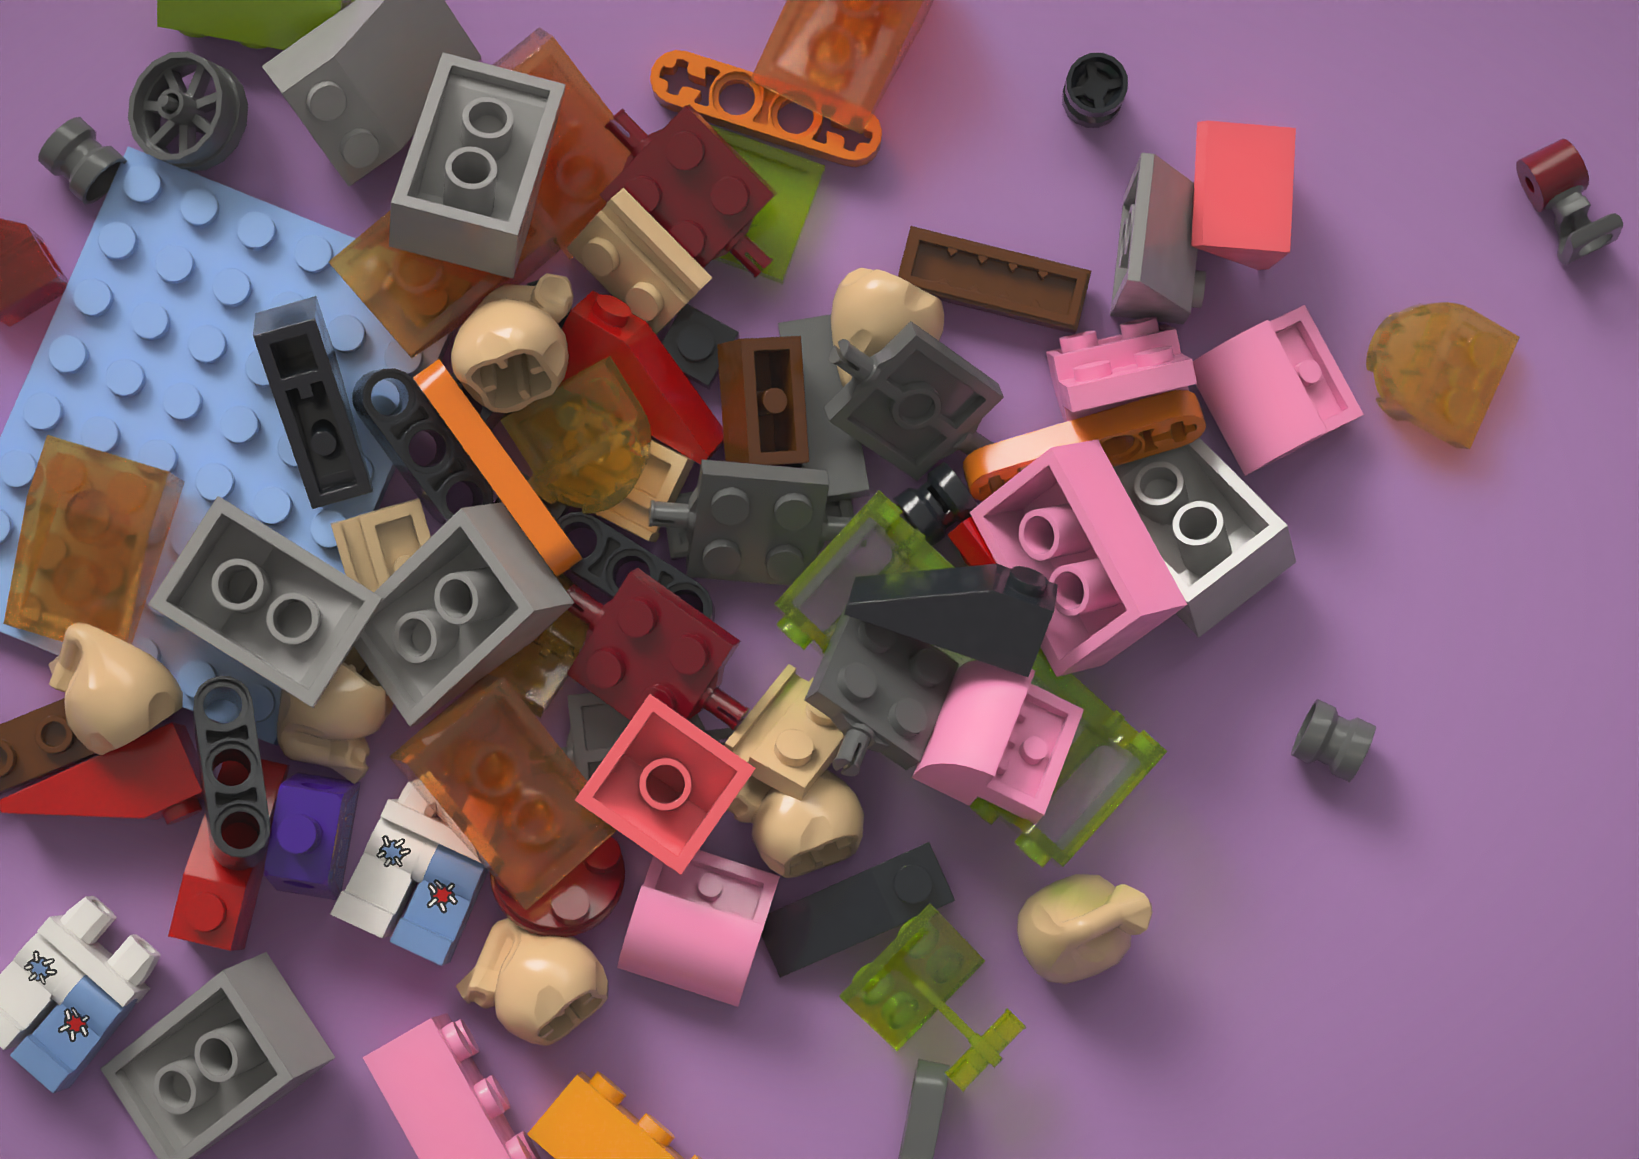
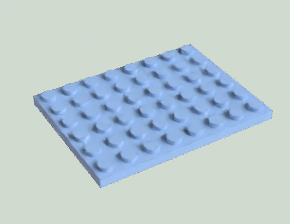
M128 146L123 156L127 162L125 164L120 163L0 437V632L59 656L65 632L69 626L76 623H84L99 628L143 650L162 663L177 680L183 692L182 707L191 711L194 708V696L199 686L210 678L231 676L241 681L250 692L257 737L278 746L277 722L281 688L148 606V604L217 496L345 574L330 523L378 510L396 469L354 409L352 392L355 384L364 374L379 369L396 368L406 372L414 379V376L438 359L442 362L472 288L467 283ZM316 296L337 357L372 482L373 492L312 509L253 338L255 313ZM383 379L373 387L371 401L374 408L379 413L387 416L398 407L400 401L399 392L390 381ZM217 700L206 707L205 714L210 719L226 724L234 721L239 716L240 711L234 703L228 700Z

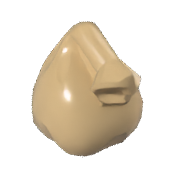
M858 268L848 273L840 282L832 302L831 330L833 346L835 345L839 348L838 341L846 339L850 344L870 357L881 351L910 321L940 341L944 328L942 301L896 275L878 269ZM837 366L842 387H844L852 379V376Z
M546 273L539 279L536 286L501 285L483 299L461 326L451 351L452 369L467 392L479 404L492 412L509 413L519 411L535 400L552 395L560 385L567 371L569 354L565 333L558 323L570 311L574 298L572 287L567 277Z
M76 623L69 626L65 632L60 655L48 664L52 673L49 685L56 690L65 692L64 706L67 725L88 750L99 755L130 743L182 708L183 692L177 680L162 663L143 650L88 624Z
M354 646L314 708L281 688L277 740L284 755L290 760L332 768L355 784L365 776L369 769L366 765V757L369 756L370 748L365 737L380 729L390 714L394 703Z
M828 769L816 780L802 801L787 796L750 776L726 810L733 813L734 818L739 822L753 824L752 841L762 860L770 869L784 878L802 876L849 858L856 853L863 837L864 812L858 796L846 782Z
M1075 874L1043 887L1026 900L1018 914L1017 934L1019 943L1031 967L1048 982L1067 984L1084 980L1102 973L1121 961L1131 947V935L1142 934L1148 929L1153 913L1152 904L1144 893L1126 884L1115 887L1100 875Z
M509 918L497 921L491 927L475 967L456 985L459 993L468 1004L475 1002L485 1009L495 1006L497 1019L509 1033L529 1043L543 1046L551 1045L564 1038L581 1022L601 1008L608 999V980L604 968L590 948L573 936L558 937L533 934L517 926Z

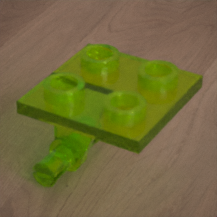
M931 904L918 916L908 920L887 948L873 962L863 966L854 976L852 983L839 995L856 1014L896 1051L939 1010L972 1045L944 1072L963 1092L989 1064L995 1068L1003 1060L999 1054L1023 1029L1027 1028L1006 1008L1005 1012L980 1036L945 1003L976 972L985 960Z

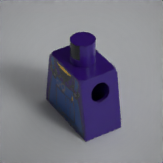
M297 772L280 784L264 867V876L277 891L338 900L343 887L360 782L354 784L348 780Z

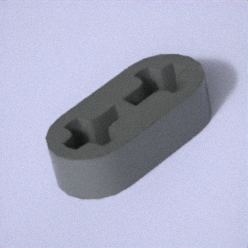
M918 1059L898 1159H933L950 1065Z

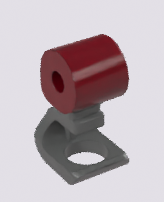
M1562 138L1516 162V170L1521 186L1537 212H1542L1546 209L1552 210L1556 216L1554 225L1559 238L1557 257L1562 264L1567 265L1618 239L1623 228V221L1618 214L1611 213L1594 222H1591L1587 216L1591 204L1582 195V192L1589 185L1588 170L1581 155L1571 142Z

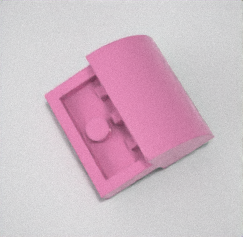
M1305 305L1274 320H1266L1225 341L1193 361L1197 381L1196 386L1244 476L1293 453L1304 445L1364 415Z
M1147 317L1120 324V335L1097 339L1096 331H1085L1059 338L1061 348L1046 351L1064 422L1169 391H1189V385L1197 384L1192 358L1181 353L1176 328L1167 324L1158 326L1157 317Z
M978 660L969 661L960 666L955 673L928 744L912 778L968 806L978 796L1031 823L1037 824L1046 812L1084 709L1031 684L1035 674L1033 669H1031L1029 677H1025Z
M698 850L680 875L653 856L631 916L617 968L738 1007L780 876Z

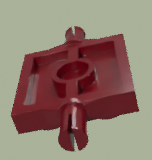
M690 104L685 105L663 129L649 135L622 108L604 128L608 129L631 154L628 156L622 172L599 195L608 202L624 188L703 269L712 260L730 252L755 279L773 259L747 233L750 231L756 215L778 193Z
M639 568L629 572L614 598L605 605L584 592L576 584H573L568 589L567 593L574 601V604L567 611L589 626L585 644L566 673L569 677L630 721L649 694H651L688 721L705 709L728 725L731 730L735 731L750 708L742 705L719 687L722 683L725 665L741 642L739 639Z

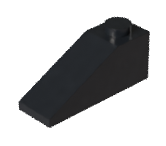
M314 296L255 313L253 338L312 509L373 492L372 482L337 357L317 297Z
M1000 564L855 577L844 615L1029 677L1054 613L1058 584L1049 582L1043 574L1034 569L1024 566H1015L1011 569Z
M927 842L768 913L761 936L781 978L952 903L955 899L930 842Z

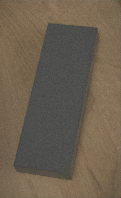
M831 314L778 323L780 337L801 336L809 463H801L802 468L828 470L829 491L826 503L870 496L862 443L829 422L824 406L843 388L837 365L829 361V354L833 347Z

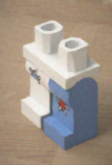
M415 772L402 790L399 799H388L365 851L345 891L341 892L330 915L380 938L392 936L390 939L391 943L443 966L451 962L489 871L492 857L497 847L493 840L498 830L502 809L476 797L469 796L457 824L449 823L436 817V813L449 785L424 773ZM416 882L419 883L403 918H400Z
M86 896L69 909L65 915L50 916L38 929V933L23 946L13 961L0 974V1047L3 1050L17 1047L10 1056L52 1093L68 1089L72 1086L132 1011L135 1004L139 1003L151 989L144 982L150 976L161 957V954L136 934L130 935L114 955L97 942L117 917L94 896Z

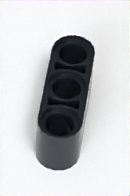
M391 368L373 370L364 374L356 382L352 392V402L357 415L433 518L439 523L445 524L454 516L447 506L446 496L448 490L457 482H463L470 488L473 494L472 506L494 504L493 491L488 481L414 379L404 371ZM383 379L390 381L396 386L400 400L395 411L387 416L379 413L371 401L373 387ZM420 431L429 433L436 443L434 459L423 467L416 464L409 454L411 438Z
M571 512L562 516L557 521L566 536L577 528H588L594 531L597 536L595 550L588 557L583 558L568 569L577 577L613 599L619 590L616 584V575L620 567L630 561H639L649 567L650 577L675 595L691 594L698 597L703 603L702 614L714 621L715 607L708 591L692 578L592 515L584 512Z
M217 676L208 679L199 686L194 696L193 726L209 841L213 856L222 866L231 870L243 871L256 866L264 858L268 850L270 820L250 692L241 681L231 676ZM228 700L239 708L240 714L234 721L221 724L210 720L205 714V709L214 701ZM236 761L243 764L248 770L249 776L242 784L226 786L214 777L213 771L223 762ZM234 823H246L254 828L258 839L251 847L235 849L228 846L223 840L222 833L224 829Z

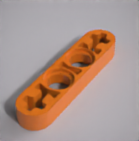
M673 50L666 52L655 61L651 68L650 82L654 97L661 106L670 111L679 113L685 105L690 104L708 123L849 167H859L868 164L876 157L880 150L882 138L880 122L873 112L864 107L688 51ZM683 67L687 69L689 81L704 87L707 84L706 76L708 74L716 76L710 86L709 105H700L699 103L702 100L701 91L691 87H682L678 95L670 94L668 82L662 79L664 74L675 75L678 68ZM733 84H742L750 88L755 97L752 108L741 115H731L725 112L719 103L720 95L725 88ZM793 102L806 105L813 114V122L810 128L799 134L788 133L778 123L780 110ZM823 112L833 113L831 127L843 131H849L852 128L853 122L864 125V136L871 139L870 143H859L855 151H849L844 148V137L827 131L825 144L817 142L816 140L822 131Z
M440 359L413 378L556 577L583 559Z
M1188 390L1169 391L983 446L974 450L963 461V471L970 494L974 499L983 502L1051 447L1098 439L1110 463L1115 467L1190 444L1204 433L1206 422L1195 393Z

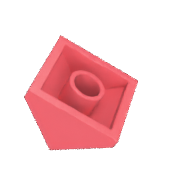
M1219 121L1197 122L1192 247L1256 270L1270 269L1290 253L1296 128Z
M649 694L575 801L681 875L756 768Z

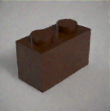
M801 336L741 338L717 344L725 461L772 466L809 463Z

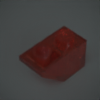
M0 218V321L11 327L63 295L69 281L40 235L26 224Z

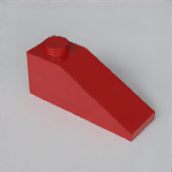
M594 290L571 309L562 327V331L566 336L569 354L567 371L562 383L701 465L702 459L709 460L724 443L723 427L649 324L631 313L630 307L622 300L611 295H601Z
M171 722L138 737L120 748L93 757L0 799L1 813L21 815L153 820L164 817L166 824L171 825L202 811L199 801L204 798L197 751L186 726Z
M261 759L271 833L280 784L287 779L290 765ZM226 761L222 763L217 780L226 786H236L242 784L248 778L249 773L243 764L236 761ZM205 813L183 873L168 936L229 951L244 950L262 881L267 852L256 866L243 871L231 870L222 866L214 858L210 847ZM234 823L224 829L222 838L228 846L235 849H245L251 847L257 841L258 835L252 826L246 823Z

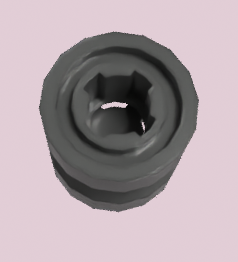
M74 117L57 128L44 143L38 155V161L54 176L63 175L69 181V190L85 205L94 203L108 193L120 163L125 164L127 162L112 146H102L96 140V131L81 117Z
M1316 699L1297 734L1291 755L1307 763L1320 761L1329 766L1331 774L1350 782L1365 759L1372 743L1376 726L1358 717L1347 720L1338 715L1336 707Z

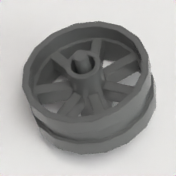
M189 51L170 52L152 61L138 77L129 98L128 121L133 139L141 149L157 159L188 171L208 170L224 162L239 145L247 126L248 102L241 82L232 71ZM195 72L187 90L182 78ZM212 77L216 92L204 97ZM162 116L168 121L160 128V120ZM196 132L205 134L196 144ZM179 134V153L171 154L166 146Z

